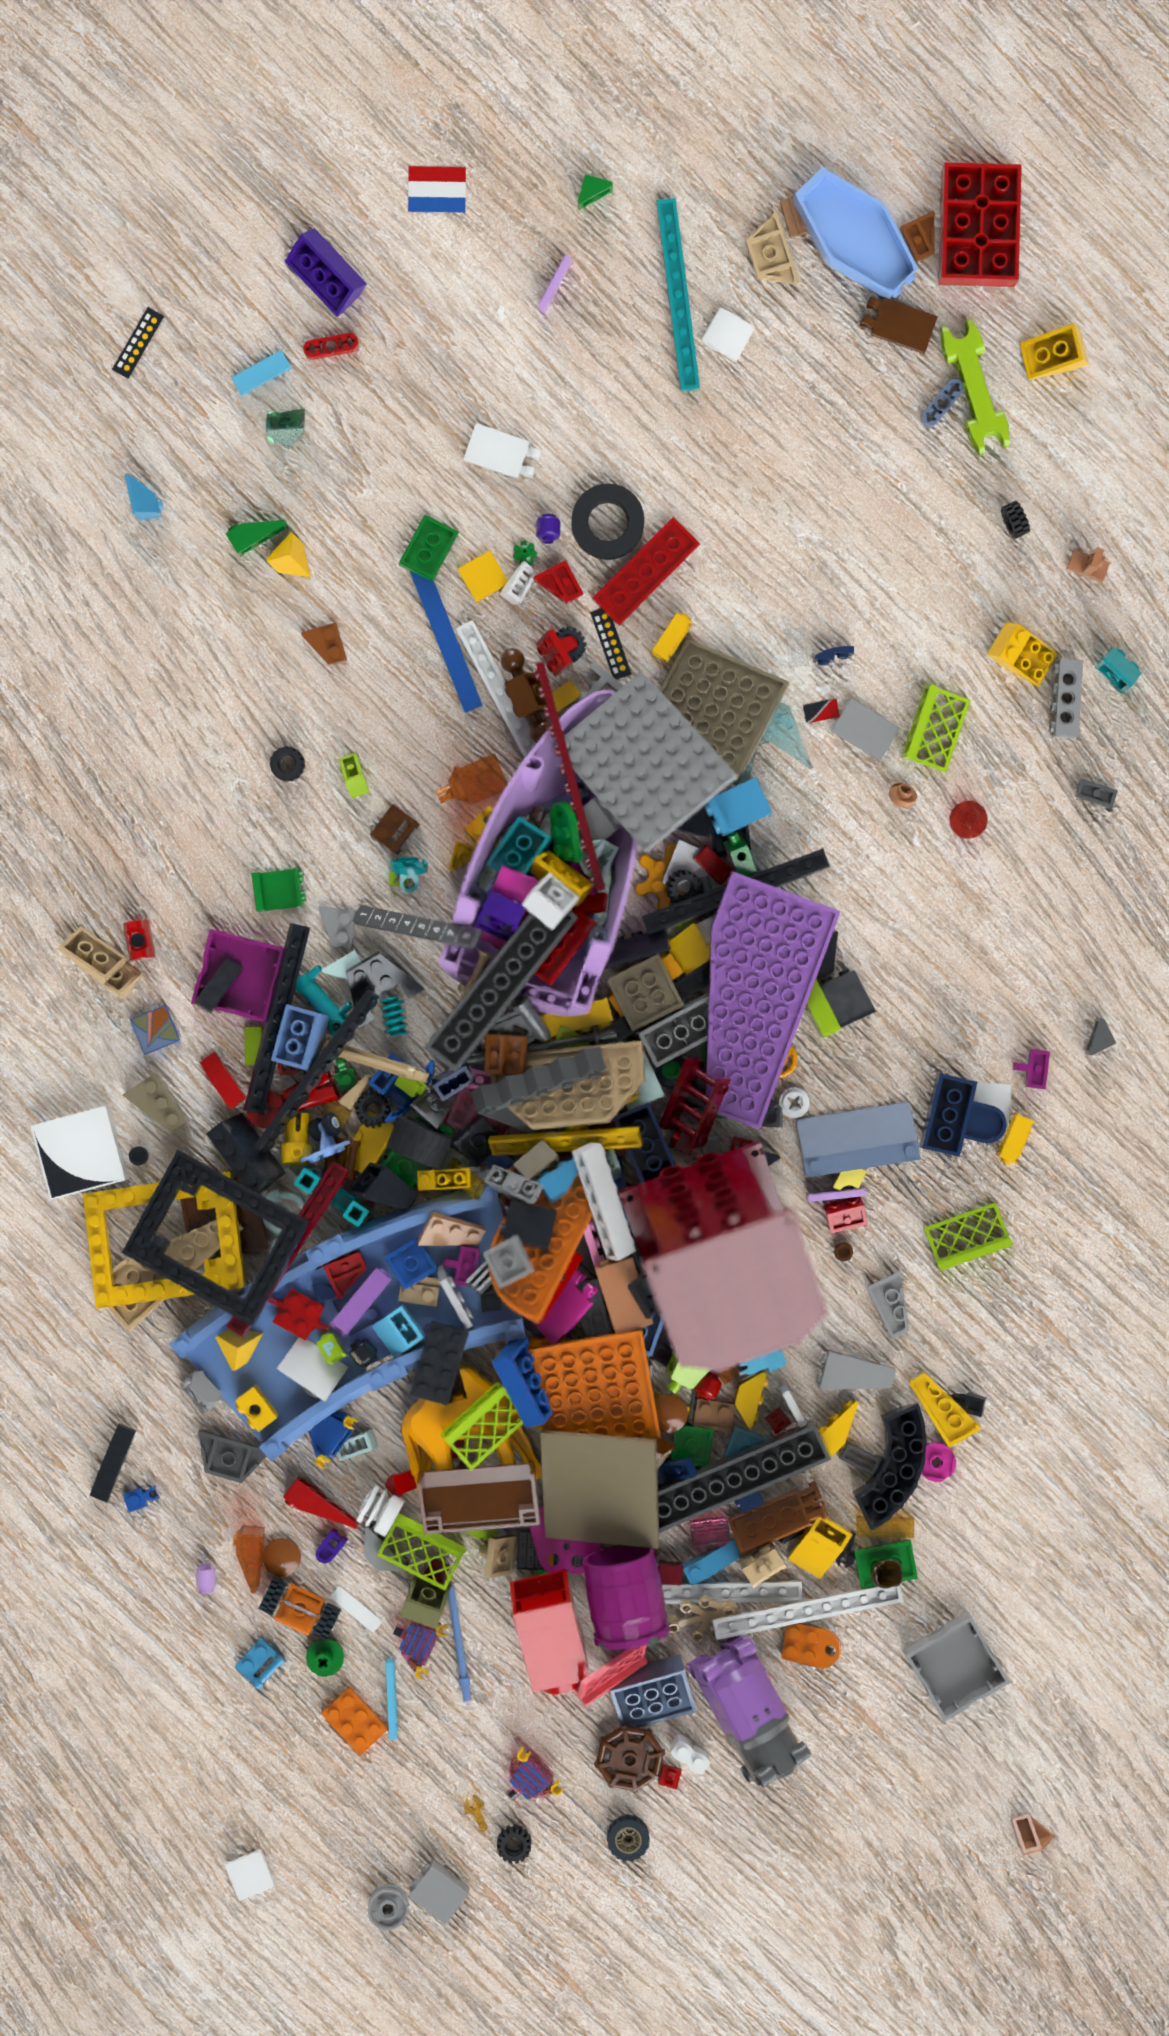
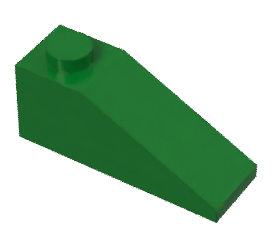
M285 520L242 523L231 526L228 529L229 532L225 534L237 554L241 557L289 526Z

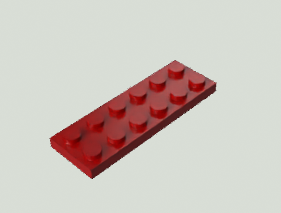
M672 517L592 600L620 626L700 546V543Z

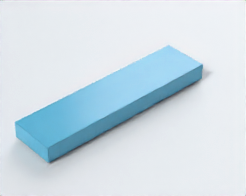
M387 1658L386 1679L389 1740H396L398 1737L395 1659Z

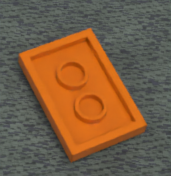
M351 1686L344 1690L321 1712L322 1716L360 1756L389 1729Z

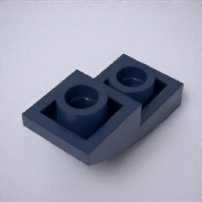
M840 646L824 650L814 656L813 662H818V665L828 666L829 663L834 661V656H837L838 659H849V656L852 657L854 654V646Z

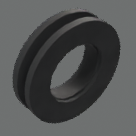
M600 484L591 487L579 497L573 508L572 532L574 538L582 550L595 558L603 560L621 558L630 553L642 537L645 522L643 508L637 497L625 487L616 484ZM604 503H611L621 507L628 520L624 534L611 541L601 540L591 532L588 524L589 515L592 510Z

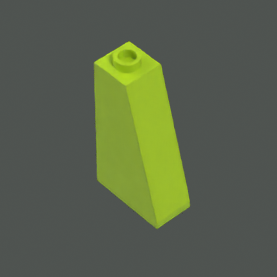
M815 979L806 1009L819 1037H826L841 1030V1027L817 979Z

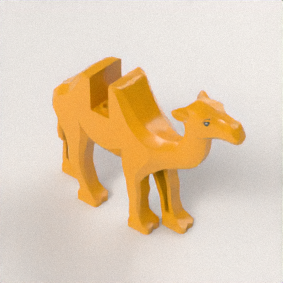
M533 1337L528 1339L529 1345H527V1348L549 1345L551 1343L546 1337ZM564 1338L561 1342H567L568 1340ZM461 1363L459 1367L466 1393L464 1391L454 1393L453 1397H450L448 1405L418 1398L404 1415L400 1431L416 1485L418 1472L430 1471L432 1461L435 1470L454 1469L451 1447L440 1434L494 1385L469 1363ZM506 1396L499 1401L498 1408H508ZM494 1411L485 1413L484 1421L494 1420ZM498 1411L497 1421L506 1422L507 1411ZM511 1412L510 1422H517L520 1419L518 1412ZM473 1424L470 1427L469 1434L479 1435L480 1424ZM483 1425V1435H492L493 1425ZM497 1425L496 1435H503L506 1432V1425ZM520 1426L496 1448L498 1456L503 1465L516 1464L512 1444L523 1458L524 1463L535 1462L536 1478L541 1479L542 1463L539 1462L534 1454L529 1438Z

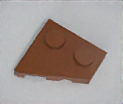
M934 210L900 227V231L916 263L933 256L935 253Z
M337 623L301 632L302 637L329 666L347 661Z

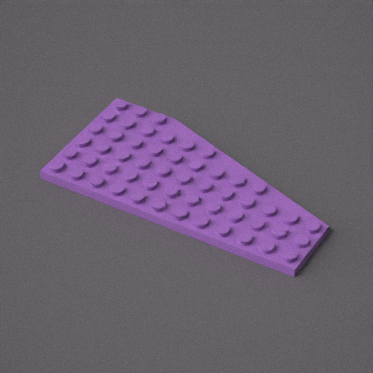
M731 871L711 925L706 1074L715 1080L721 1078L731 1079L729 1090L725 1094L717 1114L760 1129L841 911ZM706 1083L705 1095L710 1097L713 1087Z

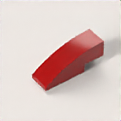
M215 1051L199 1062L230 1110L246 1100V1094Z

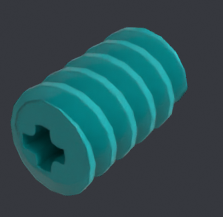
M401 996L379 1000L380 1003L386 1004L381 1008V1011L387 1012L382 1015V1018L388 1019V1021L383 1023V1026L389 1027L384 1031V1033L390 1034L389 1037L409 1034V1031L403 1030V1028L408 1026V1023L402 1022L407 1017L400 1014L405 1011V1008L399 1007V1005L404 1003L403 1000H398Z

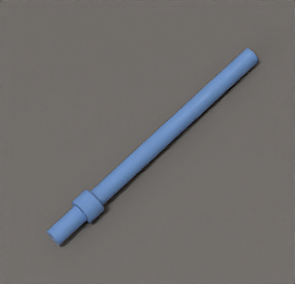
M449 1585L451 1588L448 1600L460 1675L458 1681L462 1689L463 1701H470V1677L467 1676L454 1585Z

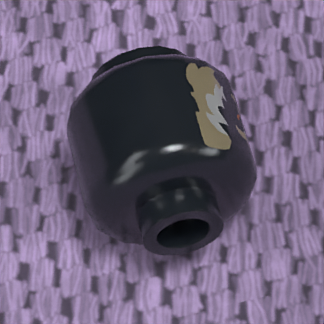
M366 1338L361 1341L357 1339L350 1345L352 1350L349 1352V1356L359 1367H368L377 1358L378 1350Z

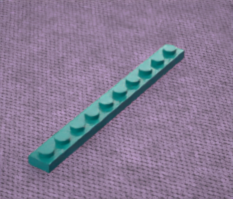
M676 198L657 200L656 205L681 392L700 390Z

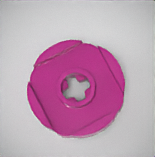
M933 1442L926 1445L925 1465L921 1474L930 1481L942 1482L954 1473L956 1457L953 1451L943 1443ZM936 1457H939V1460L942 1461V1463L938 1464L937 1467H934V1463H932V1460H934Z

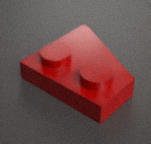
M566 560L533 577L537 584L565 604L584 595Z
M360 1250L323 1265L338 1300L343 1297V1294L367 1269Z

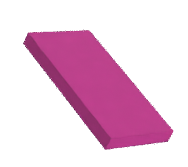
M502 865L492 891L501 893L504 897L523 904L537 886L539 880ZM479 929L482 932L479 939L499 948H503L506 945L507 941Z

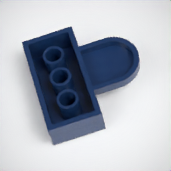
M936 1073L919 1147L960 1157L964 1139L981 1143H994L998 1141L1006 1131V1117L995 1106L973 1101L978 1082Z

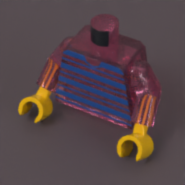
M412 1620L408 1628L399 1624L396 1625L393 1635L402 1639L399 1649L407 1664L415 1672L417 1679L425 1680L422 1677V1672L429 1674V1669L422 1668V1665L425 1666L438 1637L447 1636L443 1629H449L448 1624L441 1625L439 1622L437 1629Z
M521 1746L519 1752L510 1761L508 1770L510 1775L509 1781L513 1786L507 1791L508 1796L515 1800L522 1794L529 1800L552 1794L560 1795L565 1789L564 1787H558L560 1781L556 1780L552 1784L553 1775L530 1751L523 1752L524 1747Z

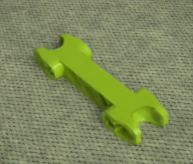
M970 318L966 319V337L963 339L954 338L947 326L940 328L941 350L947 365L956 363L972 416L971 420L965 421L966 432L977 455L981 456L985 453L984 437L987 435L997 437L1003 449L1010 446L1009 424L1003 410L994 411L978 359V355L985 353L983 339L974 321Z

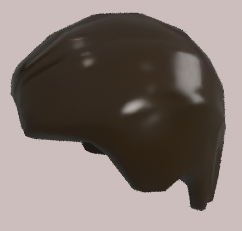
M881 1559L872 1565L870 1574L876 1586L883 1589L900 1586L903 1580V1572L899 1561L895 1559Z

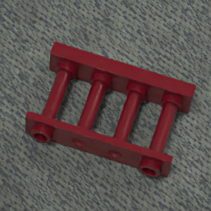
M697 1057L685 1059L659 1124V1127L664 1130L678 1128L693 1138L690 1144L692 1149L702 1148L707 1143L708 1135L723 1098L729 1090L731 1081L730 1078L715 1080L701 1071L700 1067L703 1061ZM696 1077L713 1087L710 1097L694 1088L693 1084ZM689 1094L706 1104L703 1114L687 1104L686 1101ZM682 1111L699 1121L696 1131L680 1121Z

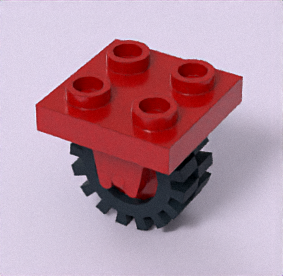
M563 627L556 633L552 628L536 643L538 653L543 656L547 669L553 673L554 677L560 675L570 664L575 663L586 651L585 647L587 644L583 642L585 637H580L582 632L576 633V628L571 630V627L566 629Z

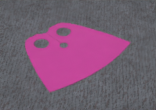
M540 1506V1525L530 1526V1531L539 1562L543 1569L547 1572L566 1569L571 1574L585 1573L583 1564L580 1567H574L571 1564L572 1557L579 1555L584 1559L587 1555L599 1550L602 1543L545 1538L544 1506ZM565 1543H569L570 1548L568 1550H565L563 1548V1545ZM553 1553L559 1556V1563L554 1566L547 1562L548 1556Z

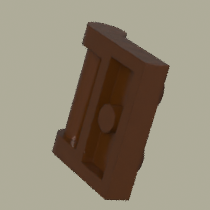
M392 804L370 835L398 855L401 851L400 848L420 824ZM404 821H407L409 825L394 845L390 843V840Z
M333 1136L336 1144L347 1140L350 1141V1144L344 1146L345 1150L326 1157L323 1174L332 1161L345 1167L347 1148L351 1146L347 1170L350 1173L346 1179L355 1180L356 1174H354L357 1151L361 1141Z

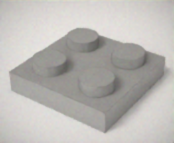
M518 1235L483 1252L499 1288H503L535 1271Z

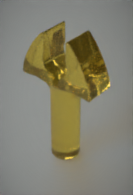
M473 1795L474 1802L476 1803L474 1808L466 1798L464 1806L465 1815L472 1813L482 1832L486 1831L488 1827L480 1812V1808L485 1805L484 1801L478 1796Z

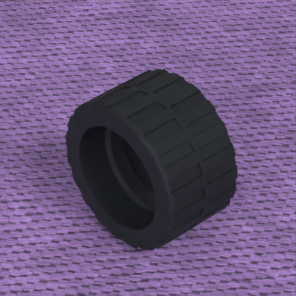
M400 1115L389 1137L387 1146L395 1152L419 1163L439 1168L450 1146L452 1137L441 1130L437 1132L426 1123Z

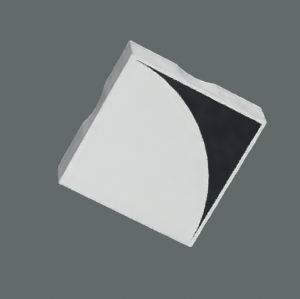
M110 1105L31 1125L50 1200L129 1179L123 1153L118 1145L117 1131Z

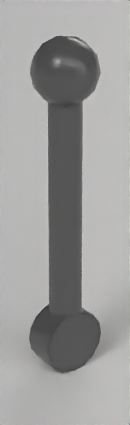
M694 1388L691 1389L692 1400L689 1419L687 1420L688 1425H693L694 1423L693 1413L696 1398Z

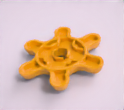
M674 843L666 846L665 855L660 860H655L648 854L641 855L638 860L639 865L647 871L648 876L645 881L636 884L634 891L636 895L641 897L649 893L656 895L658 898L657 910L670 906L672 902L665 891L667 885L662 883L677 846ZM677 889V892H678L679 895H685V894H687V893H685V892H683V891Z

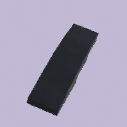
M120 1423L117 1425L89 1496L106 1503L109 1501L137 1430Z

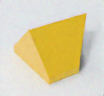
M292 532L265 559L278 573L311 577L304 544Z
M456 841L449 870L453 872L469 864L472 861L476 847Z
M228 1329L215 1337L232 1371L249 1362L263 1333L248 1331L243 1338Z

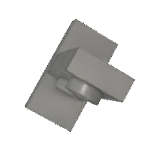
M594 661L589 670L599 680L594 679L588 687L590 691L586 695L582 694L576 703L596 691H602L606 685L615 692L621 689L623 685Z

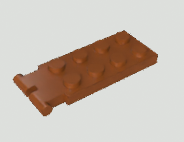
M816 1481L810 1482L809 1487L799 1491L796 1488L768 1500L763 1505L746 1513L741 1512L727 1518L740 1554L744 1555L812 1526L811 1521L822 1518V1520L828 1519L829 1515L824 1502L816 1503V1500L822 1498Z

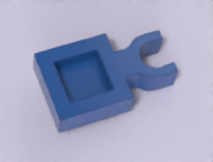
M156 1486L150 1487L146 1492L140 1487L123 1493L128 1512L147 1507V1500L159 1499V1495L152 1496L150 1493L156 1489Z

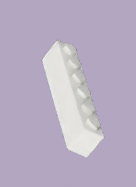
M590 1142L572 1151L606 1258L619 1261L636 1251L634 1239L630 1234L628 1221L622 1210L623 1206L611 1176V1168L607 1163L605 1150L601 1143Z

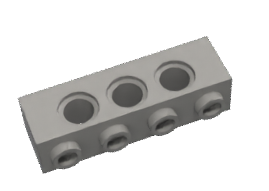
M1059 659L1053 666V675H1056L1055 683L1052 684L1054 702L1051 703L1050 712L1053 714V721H1050L1049 732L1052 733V738L1076 739L1079 737L1083 660ZM1064 675L1070 677V684H1065L1063 682ZM1063 694L1069 697L1070 701L1068 704L1062 701L1061 697ZM1061 713L1068 716L1067 723L1061 721Z

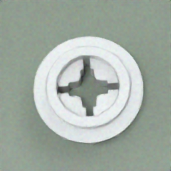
M796 1087L785 1090L779 1099V1105L783 1109V1114L790 1118L803 1116L810 1104L806 1092ZM799 1096L797 1103L801 1108L796 1106L790 1108L791 1103L787 1098L795 1099Z

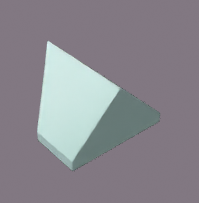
M599 839L592 842L602 879H604L619 847ZM581 847L582 861L578 862L584 874L594 877L592 869L588 870L585 859L588 858L587 851H583Z

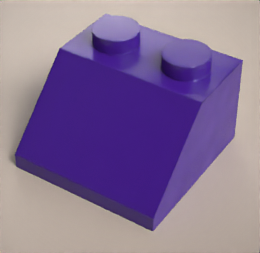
M490 891L474 927L508 942L519 925L525 907L516 900L504 897L501 893Z

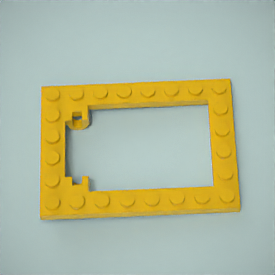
M232 1172L222 1173L233 1179ZM160 1182L83 1194L96 1309L195 1295L169 1279L114 1286L106 1210L148 1204ZM201 1186L196 1195L197 1209L215 1208L221 1251L220 1258L204 1260L205 1273L202 1275L229 1290L245 1288L246 1282L236 1204ZM179 1190L174 1200L192 1198L194 1196Z

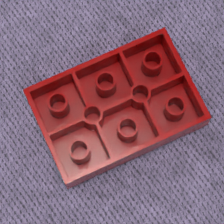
M944 163L941 170L938 285L1015 287L1019 281L1022 164Z

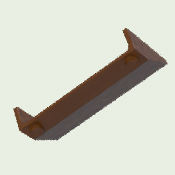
M535 1462L475 1467L472 1471L469 1468L418 1472L417 1489L424 1534L540 1525Z

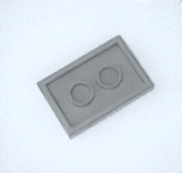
M851 698L831 732L878 761H881L900 727Z

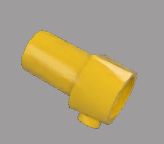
M301 1112L299 1131L295 1129L296 1116L287 1124V1129L284 1133V1143L280 1144L282 1164L310 1165L308 1161L301 1163L300 1160L312 1154L313 1145L308 1144L309 1113Z

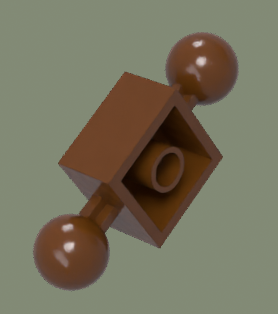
M509 648L502 653L500 658L502 668L512 673L513 679L504 682L505 692L512 701L515 715L519 719H531L530 737L534 742L538 743L549 729V726L552 725L549 721L543 720L541 716L545 712L544 707L547 706L546 699H541L539 688L542 687L541 681L536 680L534 673L523 672L522 668L525 663L523 653L516 648Z

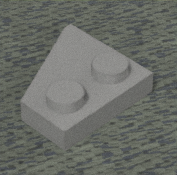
M319 906V911L332 946L352 949L355 923L352 921L356 915V910Z

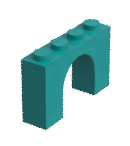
M308 1165L303 1168L293 1184L310 1195L323 1177V1174ZM341 1186L331 1204L343 1213L342 1217L359 1227L372 1207L360 1198L349 1195L347 1193L348 1190Z

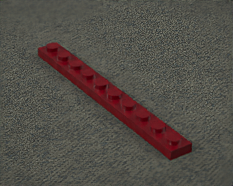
M332 1161L298 1214L310 1221L275 1288L350 1173V1171ZM234 1316L226 1325L227 1328L243 1338L251 1327Z

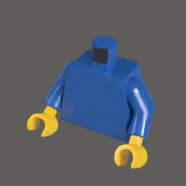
M336 1411L312 1428L309 1436L311 1437V1444L316 1456L315 1464L324 1469V1462L328 1464L331 1462L327 1457H335L355 1430L356 1427L352 1424L354 1421L358 1422V1419L351 1417L345 1411Z

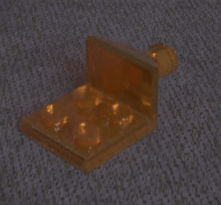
M494 753L461 768L456 766L448 780L449 784L435 789V791L440 796L438 798L441 804L456 798V801L473 805L504 792L508 783Z

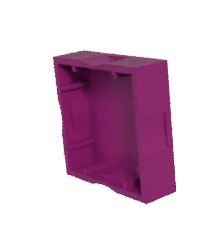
M210 929L203 954V966L197 978L191 1004L195 1005L198 996L226 958H229L242 966L243 971L214 1010L236 1014L265 1023L284 948Z

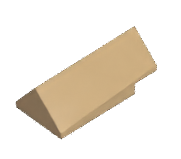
M83 927L78 928L58 947L60 952L121 998L128 996L142 974L126 963L127 957Z

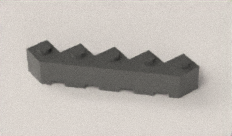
M600 1047L583 1049L575 1056L557 1058L549 1065L531 1067L523 1074L505 1076L497 1083L480 1085L471 1094L477 1114L485 1113V1115H491L506 1107L518 1106L532 1098L544 1097L548 1093L561 1088H570L574 1084L587 1079H596L606 1070V1065Z

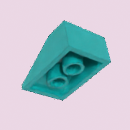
M518 816L486 865L498 873L502 865L528 875L534 859L547 850L552 839L549 835Z

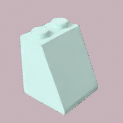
M645 1052V1082L638 1089L640 1095L637 1096V1099L631 1103L626 1102L628 1110L664 1096Z

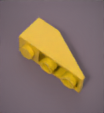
M470 1168L417 1171L418 1190L471 1188Z
M855 1398L852 1401L850 1399L842 1405L843 1409L838 1414L835 1412L829 1417V1422L824 1427H819L831 1457L846 1442L858 1406Z

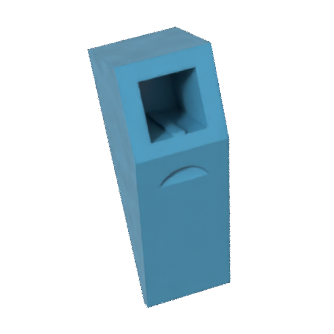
M573 1156V1159L567 1163L566 1161L559 1163L554 1171H546L539 1176L538 1183L544 1186L541 1191L550 1204L567 1194L579 1174Z

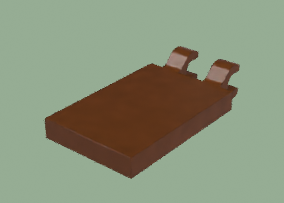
M870 297L866 308L877 311V318L874 320L870 316L864 315L860 326L871 329V336L925 354L938 316L885 297L882 302L874 297Z

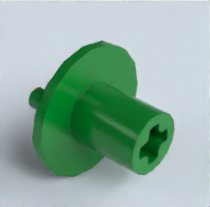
M328 1638L327 1641L317 1639L307 1650V1666L318 1676L327 1677L334 1675L343 1665V1648L333 1639Z

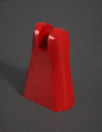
M329 1071L323 1074L320 1078V1084L312 1089L309 1099L299 1107L298 1112L340 1099V1094ZM300 1081L282 1092L280 1095L282 1101L290 1097Z

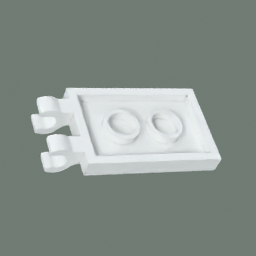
M476 423L463 460L517 480L519 475L532 479L535 473L534 468L523 466L526 456L539 461L541 450L529 448L530 441Z

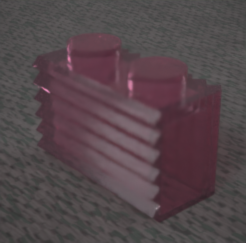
M727 1516L689 1520L692 1547L696 1546V1549H705L711 1544H715L716 1547L726 1546L727 1542H731Z

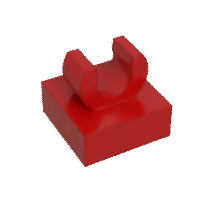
M780 1407L765 1417V1420L775 1434H778L791 1424V1421Z
M663 1764L658 1785L677 1790L682 1769Z

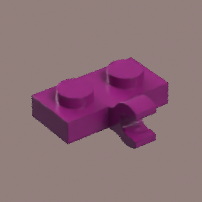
M1030 1049L1028 1064L1013 1063V1070L1027 1072L1025 1087L1046 1089L1050 1051Z
M461 1245L458 1260L444 1257L443 1266L456 1268L455 1284L467 1286L466 1280L477 1268L479 1248Z

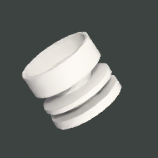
M375 1485L361 1504L356 1521L361 1523L364 1516L368 1517L364 1525L367 1527L374 1520L376 1522L374 1531L385 1537L396 1519L404 1500L396 1495H392L386 1501L387 1490L384 1489L379 1497L376 1494L380 1487Z

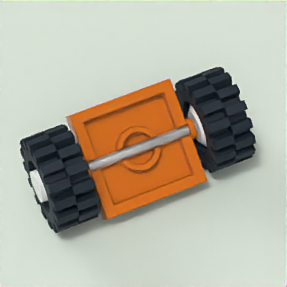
M273 1577L258 1609L273 1615L279 1602L280 1607L273 1620L309 1636L315 1621H318L312 1635L327 1641L337 1622L341 1608L327 1602L321 1615L319 1613L325 1599L292 1583L283 1597L282 1594L288 1583Z

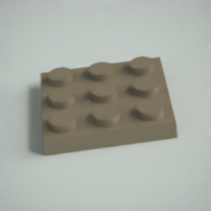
M659 954L607 979L632 1032L684 1006Z

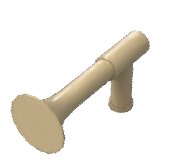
M477 949L479 960L469 982H467L466 986L462 984L458 986V991L462 993L460 1001L478 980L485 964L490 959L495 958L494 956Z

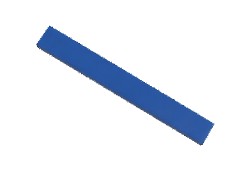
M410 571L464 712L467 713L482 707L480 697L435 582H431Z

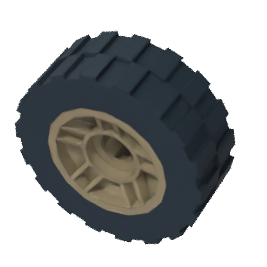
M626 1814V1816L621 1815L619 1818L614 1819L613 1823L610 1824L607 1831V1843L609 1850L617 1859L625 1862L638 1860L646 1853L649 1847V1831L641 1818ZM630 1835V1841H628L625 1838V1836Z

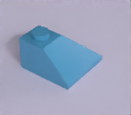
M126 474L125 479L132 513L136 518L142 521L162 517L161 510H164L162 500L158 499L155 493L135 478Z

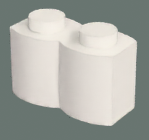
M677 1735L671 1743V1754L677 1761L687 1763L688 1767L695 1773L703 1774L710 1764L708 1753L703 1748L693 1745L683 1735Z

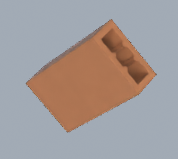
M632 1254L619 1261H609V1259L599 1261L598 1265L595 1266V1270L615 1333H625L653 1324L652 1317L650 1319L644 1317L627 1287L639 1277Z

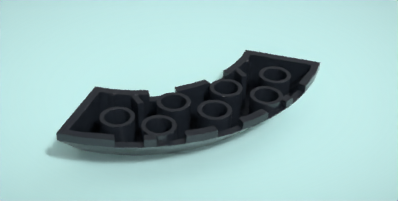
M918 1403L898 1407L880 1415L885 1430V1449L882 1461L874 1476L861 1487L852 1491L870 1531L883 1525L899 1509H902L918 1485V1480L925 1465L927 1445L925 1422Z

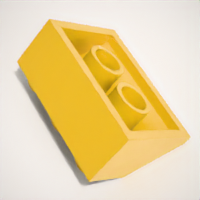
M549 850L534 859L530 872L536 880L541 882L551 873L580 897L575 903L576 907L583 903L593 888L588 879Z

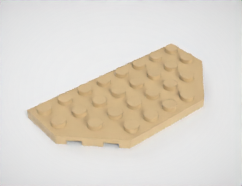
M636 1041L527 1053L526 1071L531 1067L549 1065L557 1058L575 1056L583 1049L600 1047L606 1070L596 1079H587L574 1084L570 1088H561L548 1093L544 1097H535L524 1101L518 1106H509L507 1108L533 1130L609 1123L645 1082L643 1042ZM491 1073V1084L497 1083L505 1076L513 1074Z

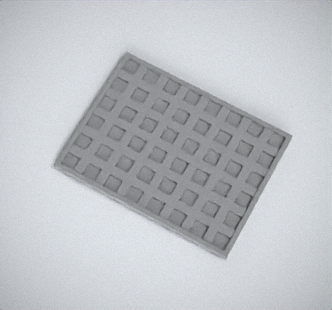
M642 671L564 735L573 771L646 853L738 777L733 769Z

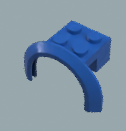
M393 1053L388 1056V1059L407 1064ZM432 1059L424 1068L426 1073H429L427 1083L425 1084L427 1087L435 1073V1061ZM378 1070L368 1084L400 1107L396 1112H391L384 1122L397 1121L400 1115H405L411 1109L410 1104L420 1095L418 1094L413 1098L394 1084L399 1076Z

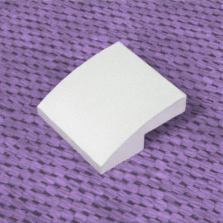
M720 307L702 337L701 342L715 352L719 351L735 362L755 327Z

